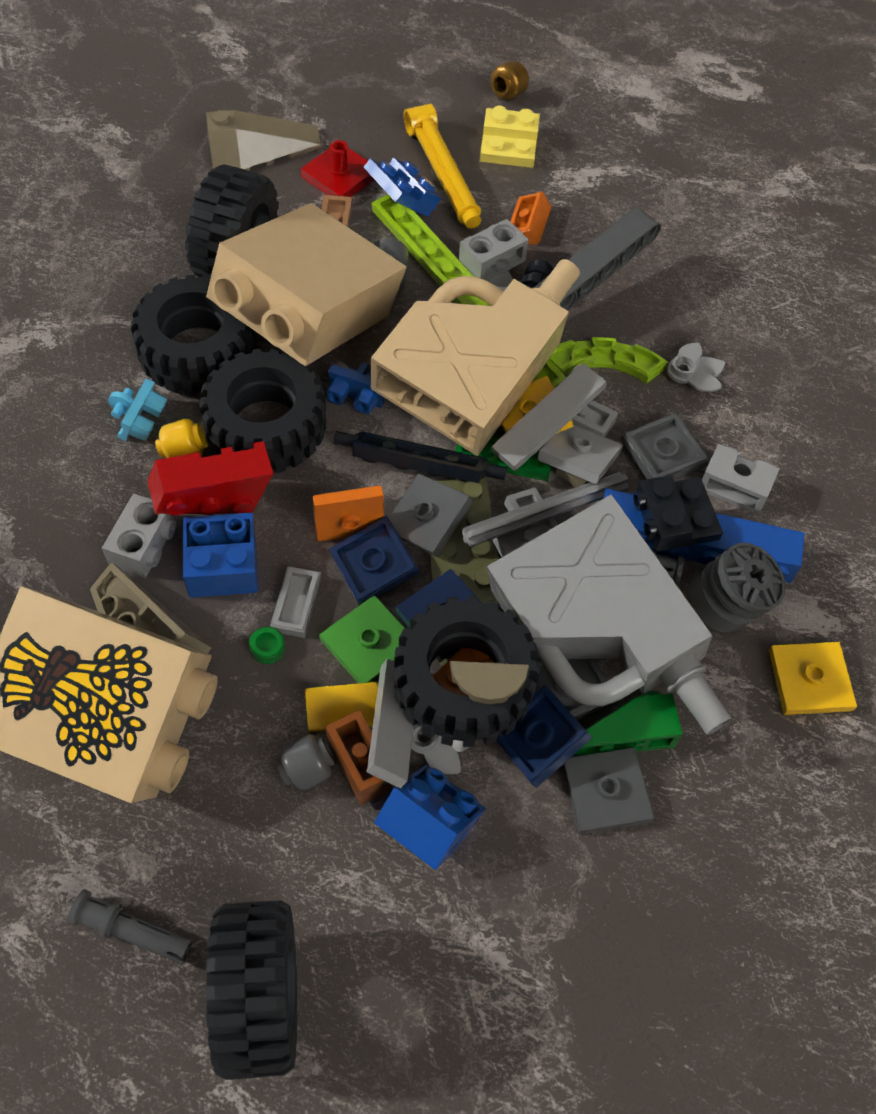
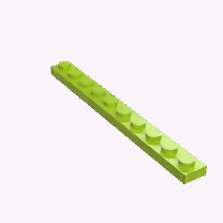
M389 194L372 202V211L392 234L407 247L409 253L439 286H442L447 280L459 276H473L412 209L395 202ZM463 295L453 300L457 304L491 306L472 295ZM548 359L533 381L548 376L555 389L566 377Z

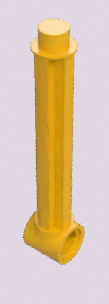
M426 104L405 109L404 123L406 131L410 137L416 136L457 215L458 221L461 224H465L468 229L476 228L481 223V208L475 202L438 131V119L434 106Z

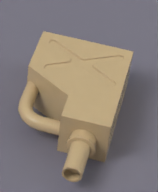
M560 260L541 286L532 289L516 279L512 280L505 291L489 281L476 276H459L447 280L435 291L428 301H416L371 357V389L478 456L558 347L569 311L560 306V302L580 276L578 267L569 260ZM472 295L491 306L451 302L457 297Z

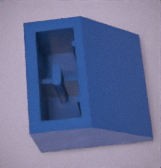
M253 513L183 517V578L189 598L259 593L258 559Z
M426 764L410 775L408 781L401 788L396 786L393 788L374 824L434 870H437L451 857L483 815L486 808L479 804L476 797L470 792L460 790L448 781L443 772Z

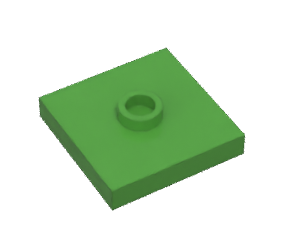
M374 595L320 633L319 638L357 683H369L379 679L381 665L387 658L394 661L395 649L399 647V636L404 627Z

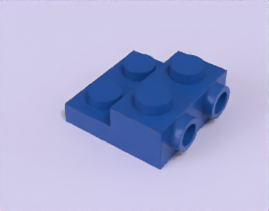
M370 158L364 166L366 171L395 202L428 217L441 200L438 193L434 191L436 186L430 180L418 174L419 168L409 160L402 162L393 158L390 163L384 160L382 163H379Z

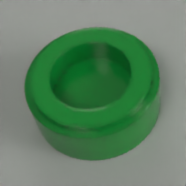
M273 627L257 629L249 639L251 656L262 664L277 662L285 652V641L282 633Z

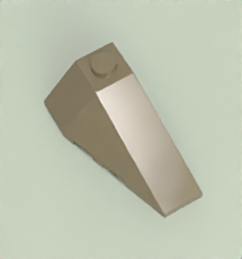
M236 110L206 112L213 169L226 164L251 171L250 167L262 163L265 166L274 164V159L283 156L294 158L321 149L317 125Z
M113 562L108 565L90 588L98 612L199 651L208 653L212 647L193 629Z

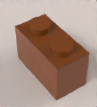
M360 710L325 726L327 743L360 806L393 790L394 785L367 773L372 731Z

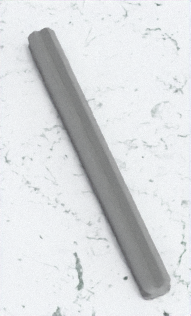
M618 472L601 478L597 484L590 482L467 526L462 530L463 541L465 544L473 547L603 499L606 488L620 492L625 491L629 487L628 477Z

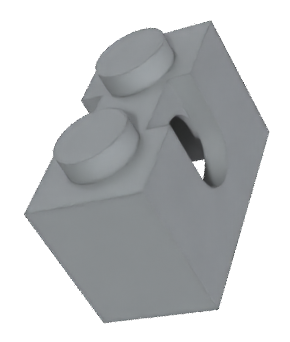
M718 444L702 481L708 495L759 515L780 468L770 465L763 460L749 461L742 458L736 449Z

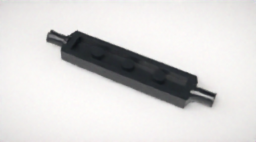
M336 431L333 440L335 445L351 447L352 456L362 458L369 463H387L398 469H415L424 471L430 476L442 475L456 478L463 482L479 483L485 476L504 481L507 467L489 464L485 457L363 431L355 435Z

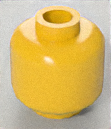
M182 419L163 425L155 445L161 458L200 452L202 457L204 448H207V439L199 423L195 424L190 419Z

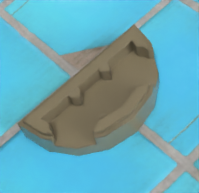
M450 662L453 682L458 685L461 691L469 696V699L487 705L504 703L509 697L516 694L525 684L529 665Z

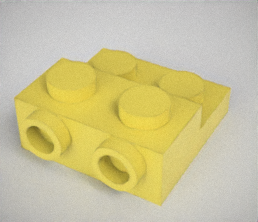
M503 106L486 108L480 162L533 168L540 114L533 113L530 109L510 111Z

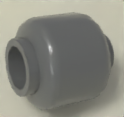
M308 734L282 749V763L277 766V769L287 786L293 783L297 789L307 791L332 776V766L336 764V759L323 737L317 739L314 735Z

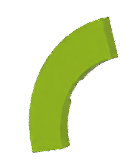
M592 337L591 340L574 342V340L559 343L549 358L564 376L571 373L576 365L580 366L584 363L589 368H611L628 373L645 384L666 370L669 363L660 355L638 344L631 346L616 342L615 338Z

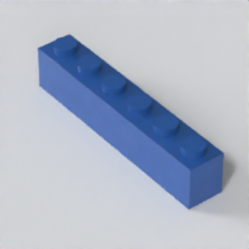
M606 488L603 499L612 494L650 549L655 551L652 541L648 540L645 536L643 529L644 519L641 511L635 509L633 494ZM715 513L723 531L720 540L656 552L676 559L679 556H684L686 560L706 565L737 543H752L763 548L774 558L782 571L785 582L791 583L802 565L805 533Z

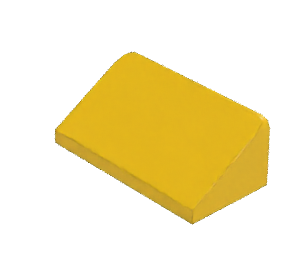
M369 682L306 688L308 733L326 731L325 726L358 710L361 711L368 726L373 727L378 683Z

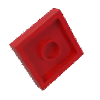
M343 140L333 141L329 149L300 169L301 178L324 194L332 196L352 197L375 180L364 168L368 160L348 148V144Z

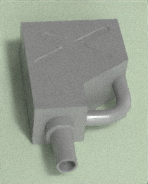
M612 494L487 566L491 592L504 612L511 610L518 616V626L525 624L532 633L530 642H535L538 648V659H541L556 684L570 699L584 705L605 706L621 700L637 689H640L645 694L664 682L669 693L676 692L706 735L718 731L732 720V717L702 675L706 668L699 662L705 658L713 635ZM567 659H620L627 670L604 683L590 684L582 680L575 673Z

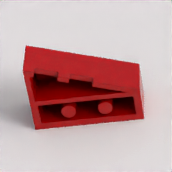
M264 441L253 443L254 449L233 452L232 447L221 448L222 454L201 458L200 452L155 460L147 480L155 514L177 516L181 514L253 513L274 474Z

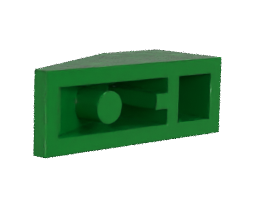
M650 691L631 700L588 728L586 731L593 738L572 757L634 747L636 752L675 748L683 733L673 693L660 694L658 691Z

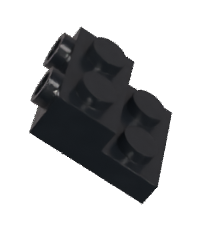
M668 475L639 481L637 490L633 493V502L635 509L641 511L644 519L643 529L645 536L648 540L652 541L655 552L721 539L723 531L701 477L674 481L673 476Z

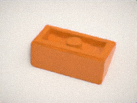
M538 192L519 197L510 221L529 239L528 244L531 245L540 244L551 211V205L545 193Z

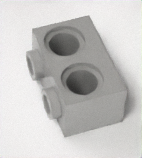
M505 219L461 241L459 261L473 276L488 281L526 261L529 239L508 219Z
M133 493L102 546V551L108 565L113 562L124 571L146 578L151 568L156 567L162 554L161 549L166 540H170L176 531L177 522L174 516L170 514H155L152 499ZM140 548V549H139L138 551H136V552H130V551H132L133 549Z

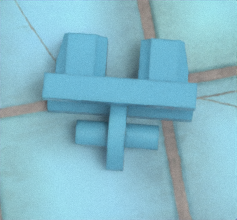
M146 378L134 400L131 398L134 392L129 388H125L123 393L118 391L111 393L108 398V403L113 408L111 415L115 418H120L122 414H125L121 421V429L117 438L126 441L129 435L144 441L148 439L155 422L141 416L142 411L144 410L159 418L167 402V398L153 391L155 382Z

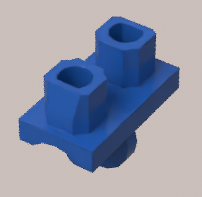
M363 362L358 370L351 367L345 369L332 364L328 371L327 400L329 402L340 405L343 404L346 397L355 399L354 408L366 415H369L375 406L382 408L385 402L383 396L371 389L370 364Z

